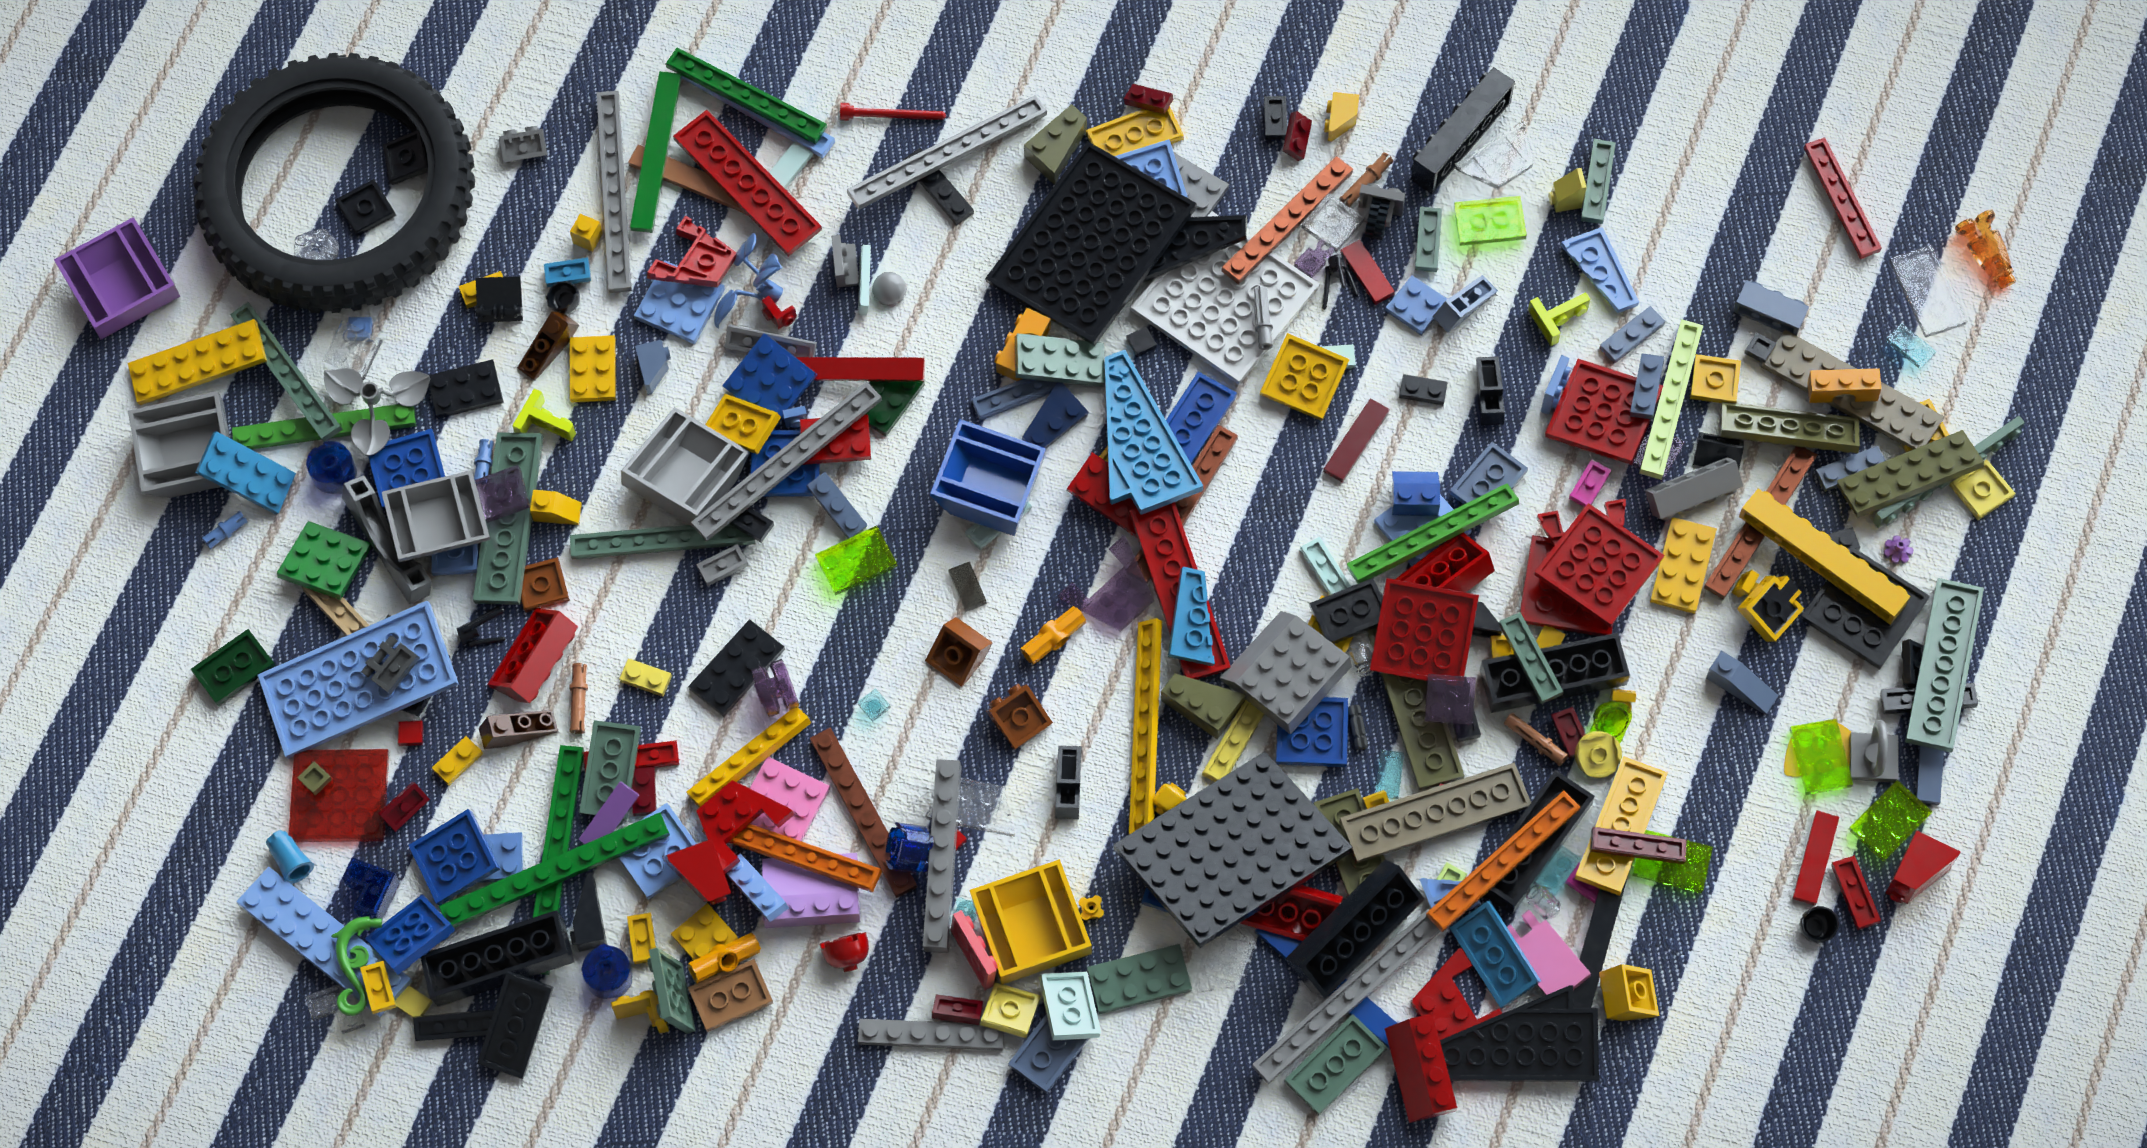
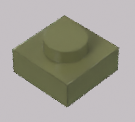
M315 761L297 777L314 795L319 793L332 780L331 776Z

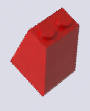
M1916 831L1885 894L1889 895L1895 902L1908 904L1950 871L1961 851Z
M712 839L662 856L664 862L703 902L710 901L712 905L727 900L726 895L730 894L731 891Z

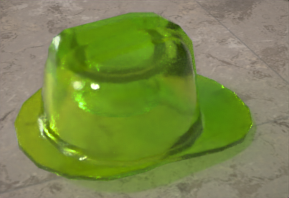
M1609 700L1596 708L1590 732L1603 731L1609 733L1620 744L1631 722L1632 711L1624 703Z

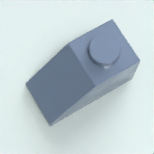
M662 340L635 346L647 395L654 392L669 369L667 361L671 360L668 347H663Z

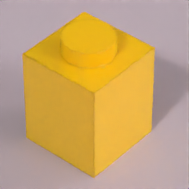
M579 214L570 230L573 244L593 252L603 232L599 221Z

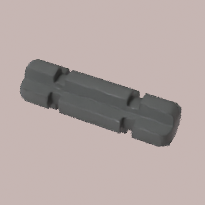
M1351 705L1348 707V715L1355 749L1364 750L1367 749L1368 742L1367 737H1365L1366 732L1363 717L1361 716V707L1359 705Z

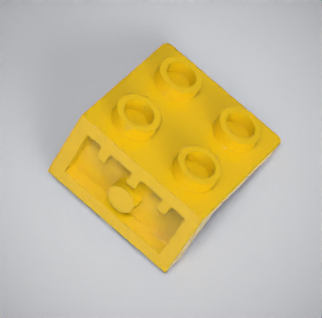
M653 990L643 991L639 996L635 997L621 996L616 998V1001L611 1002V1007L617 1019L648 1013L652 1027L657 1026L659 1033L669 1032L668 1023L658 1015L657 1004H659L658 996Z

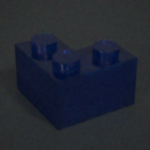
M352 857L342 877L347 887L361 892L354 906L358 916H370V918H382L383 920L400 883L396 873Z

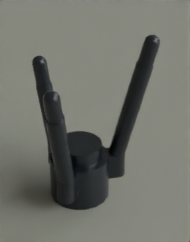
M1337 254L1328 258L1329 266L1325 267L1323 310L1327 308L1331 275L1339 278L1341 287L1345 288L1344 276L1346 274L1356 297L1359 295L1350 272V266L1346 264L1344 255Z
M496 606L471 622L456 628L462 644L469 643L470 647H474L480 644L505 641V637L476 640V637L480 636L477 627L504 613L505 610Z

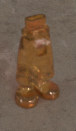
M1989 209L1979 214L1974 221L1972 218L1960 222L1955 226L1957 234L1969 240L1966 246L1978 264L1992 278V282H1997L1999 288L2003 289L2016 283V280L2013 276L2014 270L2002 236L1998 229H1991V224L1995 219V212ZM1976 227L1981 232V236H1978Z

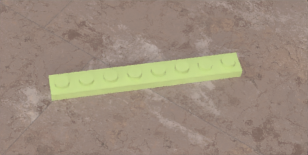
M1682 319L1680 321L1663 384L1664 387L1660 395L1639 474L1662 480L1703 325Z

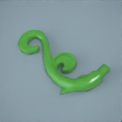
M364 916L353 919L331 936L332 938H338L336 941V957L339 966L360 995L359 1003L356 1005H350L347 1002V997L353 993V990L350 988L342 991L337 997L338 1009L347 1016L358 1015L366 1008V992L353 970L366 966L369 959L368 951L363 946L352 947L350 954L356 957L349 959L347 956V945L351 937L356 933L357 936H360L363 931L370 930V928H382V918Z

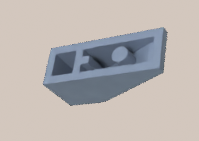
M1481 275L1447 299L1432 317L1448 333L1488 301L1498 290L1484 275Z
M1722 650L1709 668L1706 676L1707 680L1765 715L1779 696L1743 663Z

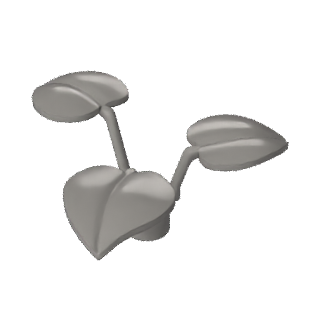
M342 368L324 371V385L328 395L334 402L341 405H349L353 402L355 396H362L363 401L368 404L370 420H359L351 430L353 443L365 456H371L381 451L390 437V429L387 422L384 420L375 421L373 405L380 401L381 394L390 397L396 396V400L400 405L412 407L424 399L430 382V376L417 371L401 372L390 380L389 386L393 392H389L383 388L378 389L377 385L373 382L363 384L362 376L353 369Z

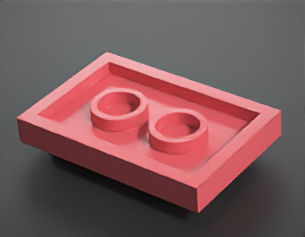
M962 910L953 914L950 932L984 990H987L994 986L996 969H998L997 963L992 956H988L986 953V945L982 937L976 936L971 918L969 916L965 917Z

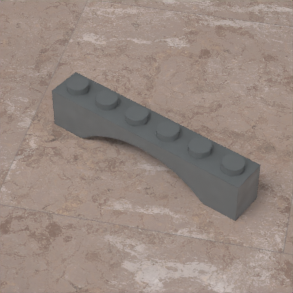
M363 475L344 483L343 501L408 604L429 596L432 581L422 565L414 559L399 562L391 528L384 516L376 493L366 477Z

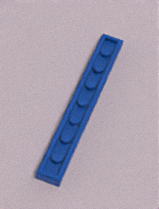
M1258 928L1255 930V934L1284 959L1302 942L1301 940ZM1345 979L1333 992H1335L1342 984H1344L1347 981V979ZM1366 997L1348 1014L1350 1016L1354 1014L1390 1050L1385 1028L1397 1024V1022Z

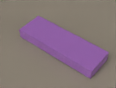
M620 781L579 840L586 844L614 832L639 797V794Z

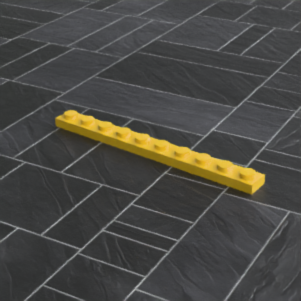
M1158 618L1138 622L1129 834L1154 820L1155 804L1153 803V797L1155 795L1162 637V621Z

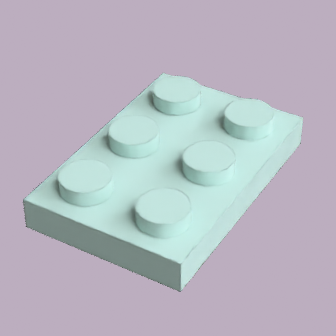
M1088 973L1041 974L1039 981L1052 1040L1099 1038L1101 1030Z

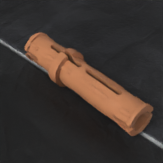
M1383 152L1372 165L1366 167V172L1339 197L1342 204L1346 201L1345 207L1350 208L1359 198L1361 184L1367 185L1375 180L1378 181L1382 177L1381 174L1394 162L1391 156L1386 160L1389 154Z
M582 663L572 664V683L569 687L570 691H572L570 733L572 734L574 731L575 734L585 733V698L588 684H586L587 665L583 664L582 667Z
M1512 712L1504 721L1505 726H1508L1537 748L1539 754H1545L1557 763L1558 766H1561L1567 759L1568 753H1565L1553 744L1551 738H1545L1516 716L1515 713Z

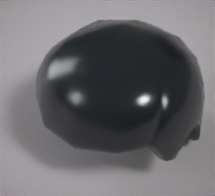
M568 281L557 282L551 286L546 294L547 306L554 312L571 313L580 302L578 288Z
M1816 906L1807 910L1802 915L1799 926L1801 934L1808 941L1823 943L1836 935L1839 922L1837 915L1832 909Z

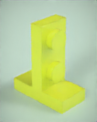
M1585 292L1546 311L1537 297L1530 301L1528 312L1549 345L1553 346L1559 342L1561 334L1557 326L1563 325L1569 318L1575 315L1579 317L1586 313L1591 299Z
M534 388L512 425L514 432L527 433L531 424H534L572 441L576 435L573 423L564 417L559 419L553 416L550 411L541 408L545 402L543 393Z

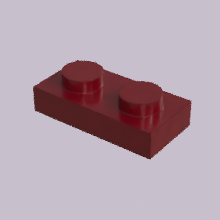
M1132 84L1124 97L1125 105L1164 115L1174 100L1173 93L1137 84Z
M1298 111L1290 114L1283 152L1300 161L1305 157L1312 120Z
M1570 707L1551 715V720L1566 753L1569 754V759L1575 757L1576 746L1580 739L1586 735L1574 708Z
M655 767L636 768L634 771L632 790L637 792L639 797L632 805L633 816H645L657 810Z
M412 781L378 815L396 832L430 799Z
M936 994L932 1009V1019L979 1025L983 1001Z

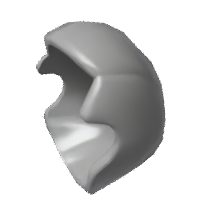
M895 272L880 274L876 277L872 286L875 299L883 305H894L902 301L907 290L905 281Z

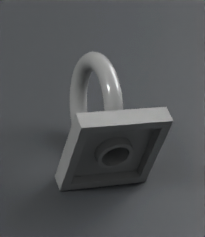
M1877 720L1874 723L1872 733L1851 732L1849 735L1850 780L1897 783L1899 780L1898 735L1887 734V726L1883 720Z

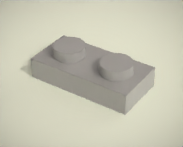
M738 544L696 564L707 586L749 566Z

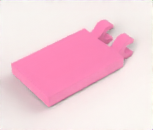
M1530 910L1522 915L1523 921L1531 931L1522 938L1511 924L1507 926L1539 976L1541 982L1537 986L1545 995L1569 985H1573L1574 990L1591 977L1588 969L1546 919L1539 923Z

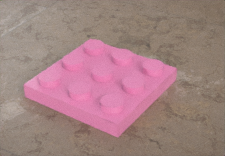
M768 757L750 789L790 808L795 815L780 828L764 813L750 824L802 841L825 800L830 786Z

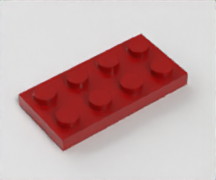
M1092 452L1066 491L1137 538L1129 515V511L1136 508L1133 500L1128 498L1113 505L1110 504L1108 462Z

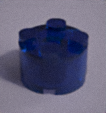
M327 441L317 448L314 447L308 454L306 461L308 473L315 487L320 491L328 494H342L344 483L356 479V464L351 453L343 444Z
M901 822L894 823L897 827H891L886 842V853H890V860H886L887 867L891 870L912 873L926 872L928 868V850H931L933 847V836L929 835L925 826Z
M602 944L590 951L585 957L581 971L586 985L593 995L601 999L618 998L629 990L632 984L633 972L628 957L622 950L614 946ZM606 970H607V971H610V970L612 971L611 974H608V973H605V974H604V972H605Z

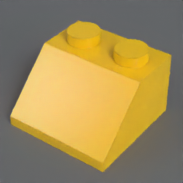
M1620 964L1599 972L1600 987L1603 993L1604 1010L1607 1019L1627 1021L1659 1016L1650 969Z

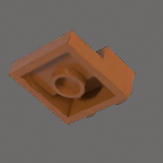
M1018 683L1007 691L1009 693L1004 699H1001L1000 696L988 704L990 708L986 710L997 729L1001 730L1013 750L1053 723L1027 684L1020 686Z

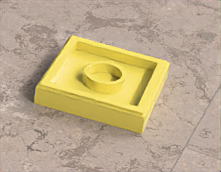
M1987 459L1984 460L1983 468L1961 476L1949 485L1977 520H1980L2015 496V492Z
M995 982L980 1025L1027 1038L1041 995Z

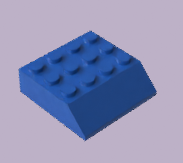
M959 419L930 496L950 515L1015 536L1041 469L1046 448Z

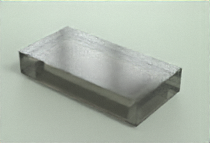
M970 561L948 569L965 612L987 604Z

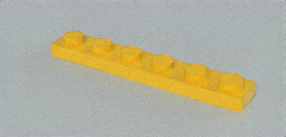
M797 706L793 707L686 791L687 795L700 808L731 780L735 782L740 780L810 725L809 717Z

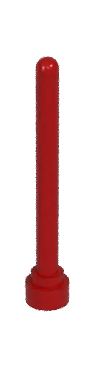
M840 103V120L849 121V119L854 117L943 120L946 117L943 111L854 108V105H850V103Z

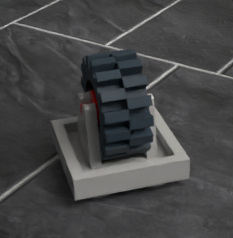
M1372 183L1367 185L1361 184L1358 208L1366 209L1363 221L1367 223L1364 237L1383 240L1385 228L1390 227L1392 215L1402 216L1405 193L1396 188L1383 189Z

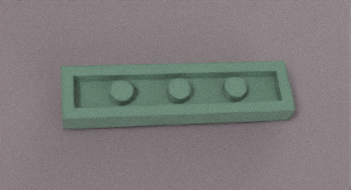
M1593 140L1581 221L1603 224L1616 142Z
M1521 612L1499 621V626L1540 703L1543 704L1563 695L1561 686Z

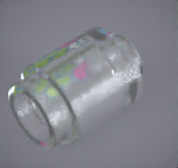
M1535 885L1529 889L1526 894L1528 904L1543 919H1552L1559 914L1561 902L1546 887Z

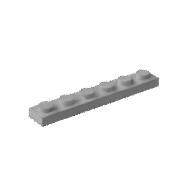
M859 1019V1045L1003 1051L1004 1032L981 1026L980 1024Z

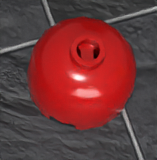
M864 932L839 937L831 942L829 940L820 943V948L824 960L833 968H843L844 972L858 969L857 964L866 959L869 951L867 933Z

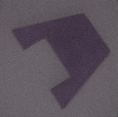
M1124 535L1109 548V551L1124 567L1096 593L1087 598L1072 582L1058 595L1061 601L1078 608L1080 611L1120 632L1155 601L1129 542Z

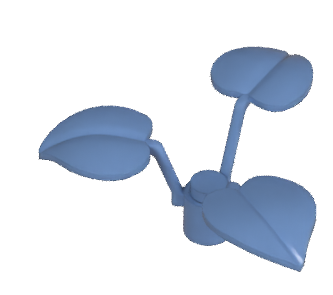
M754 233L738 249L734 265L739 266L744 261L757 274L753 281V286L756 287L758 294L742 290L733 291L731 289L720 300L715 311L714 322L718 329L720 322L735 305L738 295L755 297L759 300L770 296L776 303L783 293L782 287L768 279L778 270L782 269L775 254L769 255L759 270L748 260V255L753 251L756 244V234Z

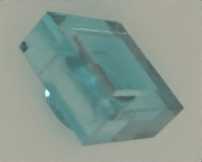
M876 688L857 702L858 706L872 722L891 708L890 704Z

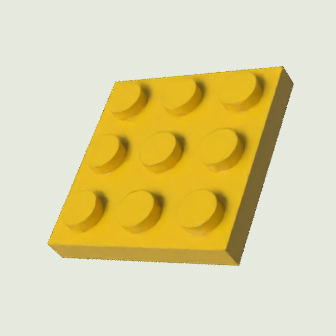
M1287 333L1262 386L1260 395L1322 421L1350 359Z

